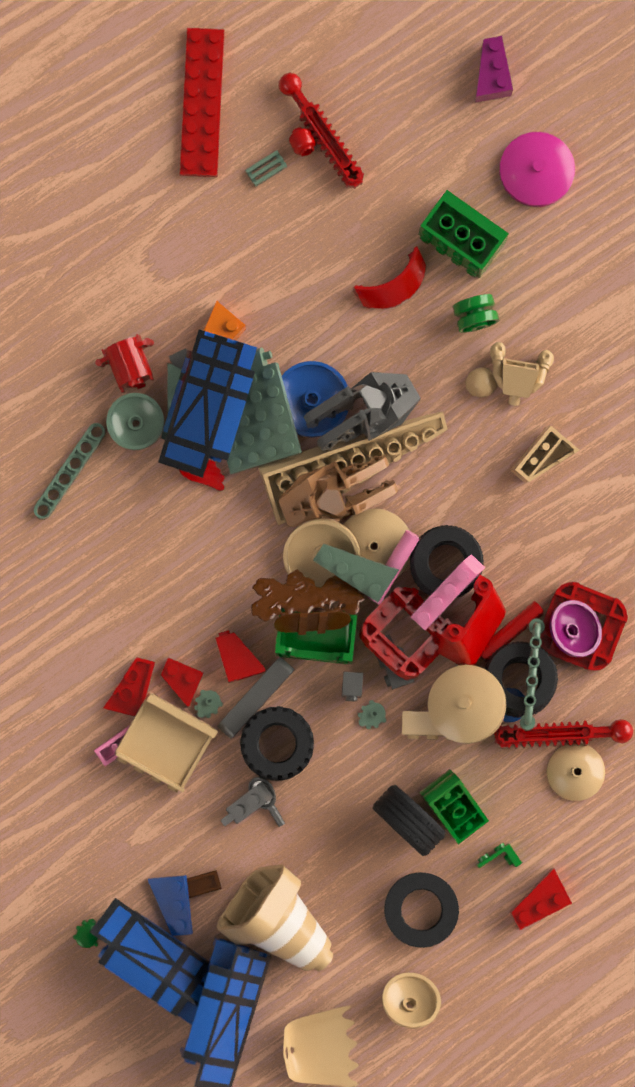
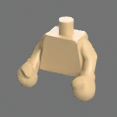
M496 342L490 349L493 376L498 387L503 389V394L510 395L508 403L518 406L521 397L529 398L531 393H535L544 384L546 373H548L549 368L553 364L554 356L551 351L543 350L538 356L537 364L504 359L506 353L505 346L501 342Z

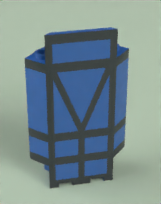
M200 329L198 330L193 350H187L161 438L165 441L159 463L203 478L209 458L217 462H221L222 459L228 461L255 371L250 369L257 347Z
M115 898L90 931V933L107 944L98 955L100 958L98 963L174 1016H179L192 1025L207 978V969L210 961L138 911L132 910Z
M214 937L212 944L214 950L207 969L208 974L186 1046L185 1048H180V1053L186 1063L196 1065L197 1062L201 1063L194 1087H232L272 955L253 950L250 947L240 944L236 945L233 942Z

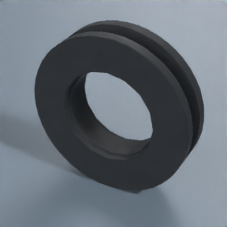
M418 872L402 877L391 887L386 896L384 914L389 929L400 941L409 946L426 948L443 942L453 932L458 921L459 904L456 894L446 881L430 873ZM424 889L437 896L441 903L442 912L440 919L433 927L426 930H417L406 924L402 917L401 907L403 900L408 894L415 890Z

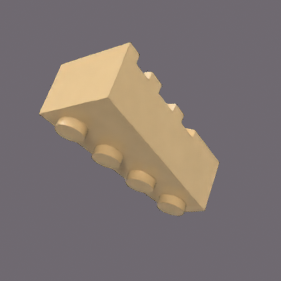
M402 712V735H408L407 739H419V736H427V739L438 740V736H443L433 725L429 712Z

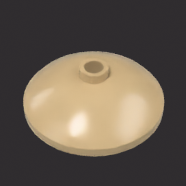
M573 743L572 746L566 744L558 748L549 759L547 778L551 788L562 798L571 801H582L592 797L599 791L604 782L605 767L600 755L590 746H584L582 743H580V746H577L576 743ZM575 768L581 770L580 775L574 774Z
M402 973L393 977L385 986L382 1004L386 1014L393 1022L405 1028L417 1029L425 1027L434 1021L441 1007V998L437 987L425 976L416 973Z

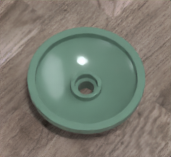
M129 393L121 396L111 405L107 414L106 424L111 438L119 446L129 450H141L151 446L158 440L163 431L164 416L158 403L151 397L141 393ZM139 421L140 424L139 426L134 427L133 422Z

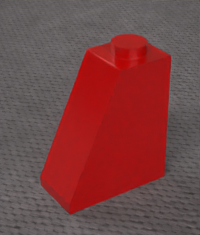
M227 630L218 633L219 637H216V642L229 683L266 672L265 667L234 632L230 633Z

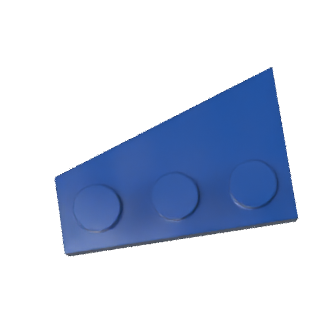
M187 875L147 879L171 935L193 934Z

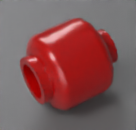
M295 128L289 137V143L294 153L302 157L313 153L316 146V140L309 129Z

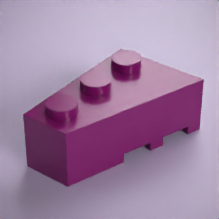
M502 36L483 39L475 103L512 96L513 86Z

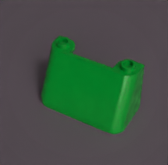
M281 608V612L285 613V609ZM349 614L351 621L346 627L326 630L325 634H317V631H306V635H298V632L277 631L275 656L352 664L357 615Z

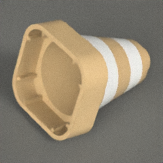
M283 865L260 867L253 871L244 880L217 923V929L234 944L252 943L305 971L312 969L321 971L328 966L333 958V953L330 951V939L297 895L301 881Z

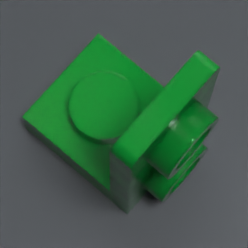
M501 843L494 848L495 852L489 856L486 853L477 859L479 863L476 866L481 868L503 852L506 854L503 857L509 866L513 864L514 867H518L522 862L509 843L506 845Z

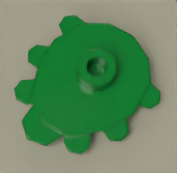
M89 919L88 922L83 920L82 926H76L77 932L76 935H73V939L83 948L98 946V938L90 933L96 924L94 919Z

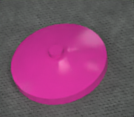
M530 132L515 138L506 147L501 157L499 174L504 189L514 200L530 207H544L559 201L568 192L575 175V163L571 151L559 138L544 132Z

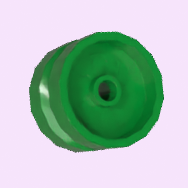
M492 294L470 297L452 306L454 315L460 317L457 321L460 333L481 330L499 322L497 311L491 309L495 305Z

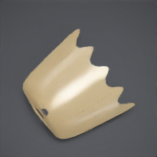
M343 1006L305 1016L286 1025L284 1029L283 1056L288 1077L291 1080L306 1084L358 1086V1083L348 1076L349 1072L359 1066L356 1062L350 1060L348 1056L349 1052L357 1045V1042L350 1039L346 1034L347 1029L355 1022L342 1016L351 1006ZM286 1047L288 1050V1059L286 1058ZM291 1047L294 1048V1053H293V1054H291V1050H290Z

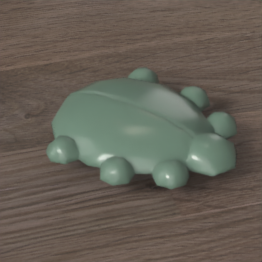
M201 690V695L195 699L198 705L194 709L198 710V717L203 718L206 715L207 718H210L211 713H218L217 709L219 706L222 707L223 703L215 691Z
M373 700L369 701V705L362 706L363 712L358 714V717L361 718L359 725L362 727L366 725L367 729H370L371 726L378 728L381 722H386L384 707Z

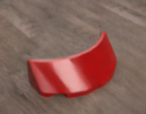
M417 246L408 254L409 263L404 271L393 280L378 286L364 287L362 285H355L353 287V292L363 307L382 310L393 308L409 300L417 292L426 272V263Z

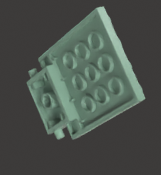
M262 347L256 350L250 369L255 371L227 461L230 474L239 473L302 453L279 364L276 362L268 364L267 359L273 357L271 351L265 352Z

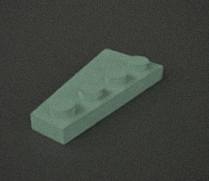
M327 544L322 545L313 561L376 602L380 601L399 569L351 554Z

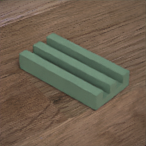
M276 150L245 171L255 187L287 168V164ZM275 157L277 158L276 160H274V161L271 162L270 164L266 165L265 167H263V168L260 169L259 171H257V172H255L254 174H252V172L255 171L256 169H258V168H260L261 166H263L264 164L268 163L269 161H271V160L274 159ZM278 163L281 164L279 167L272 170L271 172H269L268 174L264 175L256 181V177H258L265 171L269 170L273 166L277 165Z

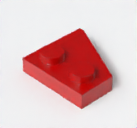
M168 658L161 676L185 705L190 707L204 672Z

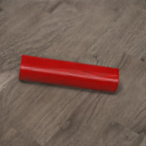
M533 601L495 633L480 656L482 660L487 663L496 650L512 642L529 627L533 619H539L544 611L536 601Z

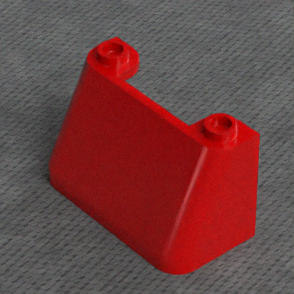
M479 575L474 583V593L471 596V600L475 602L476 607L465 628L458 624L448 625L440 638L437 653L459 666L475 665L506 614V609L492 582L482 575Z

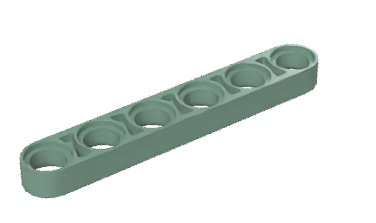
M94 423L89 426L36 503L34 513L39 519L45 520L51 516L104 439L106 431L101 424ZM95 427L101 428V436L94 437L91 434L92 429ZM83 443H90L91 451L88 453L82 452L81 445ZM74 458L79 459L81 462L80 466L76 469L70 466V461ZM62 474L69 475L70 481L67 484L59 482ZM51 490L59 492V497L56 500L49 499L48 494ZM42 505L48 508V513L44 516H40L37 512L38 508Z

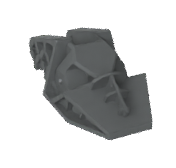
M370 372L352 388H349V386L309 411L304 416V420L306 421L307 428L312 427L313 429L326 417L333 419L337 414L345 410H353L355 400L360 397L363 398V402L367 409H361L357 414L321 436L317 441L318 447L323 451H330L339 441H345L346 443L362 434H365L368 441L402 425L421 400L407 374Z

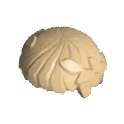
M483 367L471 371L468 374L465 385L466 390L472 396L487 397L495 391L497 383L493 372Z

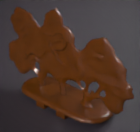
M296 569L287 575L285 584L276 581L274 578H259L252 589L262 598L251 605V611L253 616H258L264 622L270 621L277 615H281L274 622V628L280 632H298V635H306V631H317V634H325L326 630L346 627L351 621L349 614H357L360 611V603L366 599L362 593L358 592V589L336 575L328 578L322 587H316L313 579L304 577L303 573ZM335 601L339 602L337 608L334 607L333 610H331V605ZM281 608L285 609V613L281 612ZM314 608L326 610L324 612H311Z

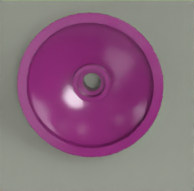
M570 600L561 603L553 611L550 618V632L560 650L572 657H585L598 648L602 638V628L599 618L592 608L583 602Z

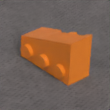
M216 301L204 331L236 341L246 330V325Z

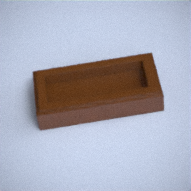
M217 870L187 878L189 898L222 889Z

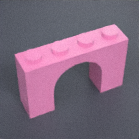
M471 554L417 609L411 618L426 630L485 567Z

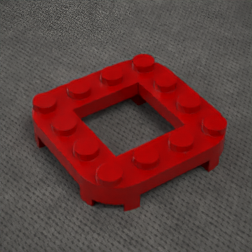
M578 582L565 583L554 592L544 617L543 623L545 627L544 631L540 634L542 641L541 649H544L550 656L582 669L599 671L609 665L613 659L625 623H627V610L622 601L616 597L613 598L583 586ZM570 600L580 601L592 608L594 612L607 616L602 627V638L598 648L585 657L567 655L558 648L552 638L550 618L555 608L563 602Z
M397 587L366 618L359 632V637L363 644L391 671L404 680L418 677L437 658L441 635L446 627L452 624L448 618L445 620L442 616H439L426 629L431 636L410 658L396 647L381 631L402 609L412 616L425 602L417 594L419 591L414 587L412 589L408 587Z

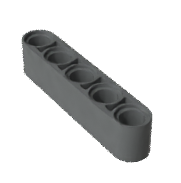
M280 656L217 727L232 739L295 669Z

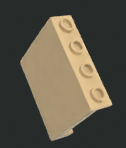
M149 692L114 753L118 756L117 760L127 765L129 762L134 765L133 769L142 774L144 772L149 773L152 780L161 783V781L167 783V788L176 793L178 790L184 792L187 781L211 739L215 738L218 731Z

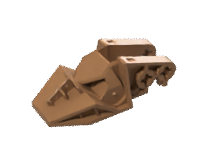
M375 455L367 463L359 464L357 462L342 469L338 467L336 462H332L300 475L278 498L287 525L289 527H298L306 521L320 518L339 522L345 517L357 515L396 494L398 489L394 480L381 482L380 487L373 490L366 488L363 492L356 495H346V504H344L340 493L341 490L349 489L351 486L387 468L389 464L386 456Z

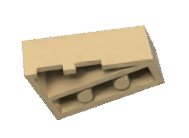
M547 426L510 471L524 483L530 482L578 452L579 449L552 426Z

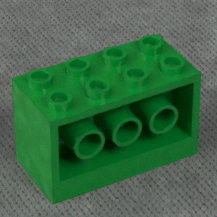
M446 190L420 225L418 235L421 236L420 239L428 245L431 243L435 246V250L438 253L449 256L455 265H462L466 268V272L469 275L480 278L506 243L509 233Z

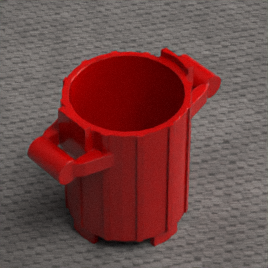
M136 334V337L121 340L108 346L105 350L102 349L104 357L97 359L95 364L99 367H105L110 364L121 393H125L124 389L126 388L132 389L137 387L139 390L146 387L145 381L149 379L154 381L152 370L143 350L153 346L154 341L150 338L142 340L141 336Z

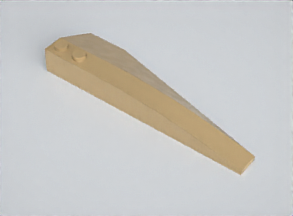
M443 412L405 420L402 425L368 441L365 434H362L346 443L345 441H339L330 451H323L317 446L300 454L259 466L262 482L277 524L286 523L278 498L300 475L332 462H336L340 469L357 462L359 464L367 463L375 455H385L388 464L393 461L396 462L409 451L416 450L417 446L432 440L448 430ZM372 476L366 478L365 480H363V481H361V482H359V483H357V484L363 483L364 481L368 480V479L371 478ZM349 488V489H343V490L340 491V493H341V494H342V493L345 494V493H347L348 491H350L351 489H350V488Z

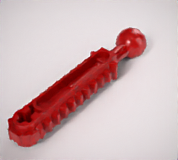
M290 72L284 74L278 82L280 91L286 96H292L300 108V122L305 121L304 127L309 126V130L314 133L312 136L318 139L316 144L322 145L320 148L321 152L326 151L325 158L330 157L329 164L334 163L333 170L338 169L337 175L343 176L341 181L344 182L346 187L356 189V187L363 183L364 173L361 167H356L357 161H352L353 155L347 154L349 149L343 148L345 143H339L340 136H335L336 130H331L332 124H327L328 118L322 117L324 111L318 112L320 105H314L312 101L309 103L301 91L302 81L300 77ZM350 173L352 176L356 175V180H354V178H349Z
M624 719L615 720L610 726L601 727L588 725L586 720H584L582 725L576 721L573 726L571 722H568L567 726H564L563 722L559 726L553 722L552 727H549L548 723L541 727L540 723H538L530 731L518 728L514 724L513 729L509 725L499 726V729L494 732V743L500 746L501 749H510L512 745L517 749L519 744L523 748L526 747V744H529L531 748H533L534 744H537L540 748L542 743H545L546 747H549L550 743L556 747L559 742L561 746H564L565 742H568L569 746H572L573 742L580 746L581 741H583L584 746H587L588 742L592 741L593 738H612L617 743H626L631 740L634 730L630 722ZM503 733H506L507 736H513V733H515V736L509 737L507 741H504V738H500Z

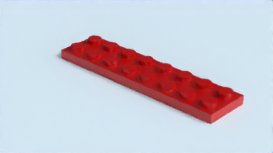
M187 28L180 176L218 177L224 29Z

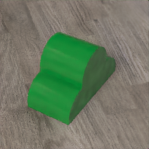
M451 769L447 770L419 792L458 845L489 822L462 781Z

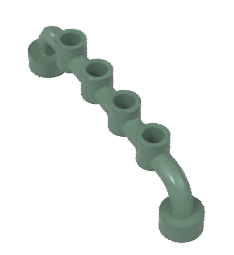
M533 619L529 624V631L532 633L529 643L531 653L528 659L529 674L526 679L527 695L524 698L525 715L520 719V727L525 731H530L535 726V718L532 715L533 706L536 703L534 696L535 687L538 683L536 673L540 663L538 652L542 643L540 634L544 631L545 627L540 619ZM537 640L539 645L534 646L532 641ZM534 659L537 661V664L531 665L530 661ZM534 679L535 684H529L528 680ZM532 698L534 702L528 704L526 700Z

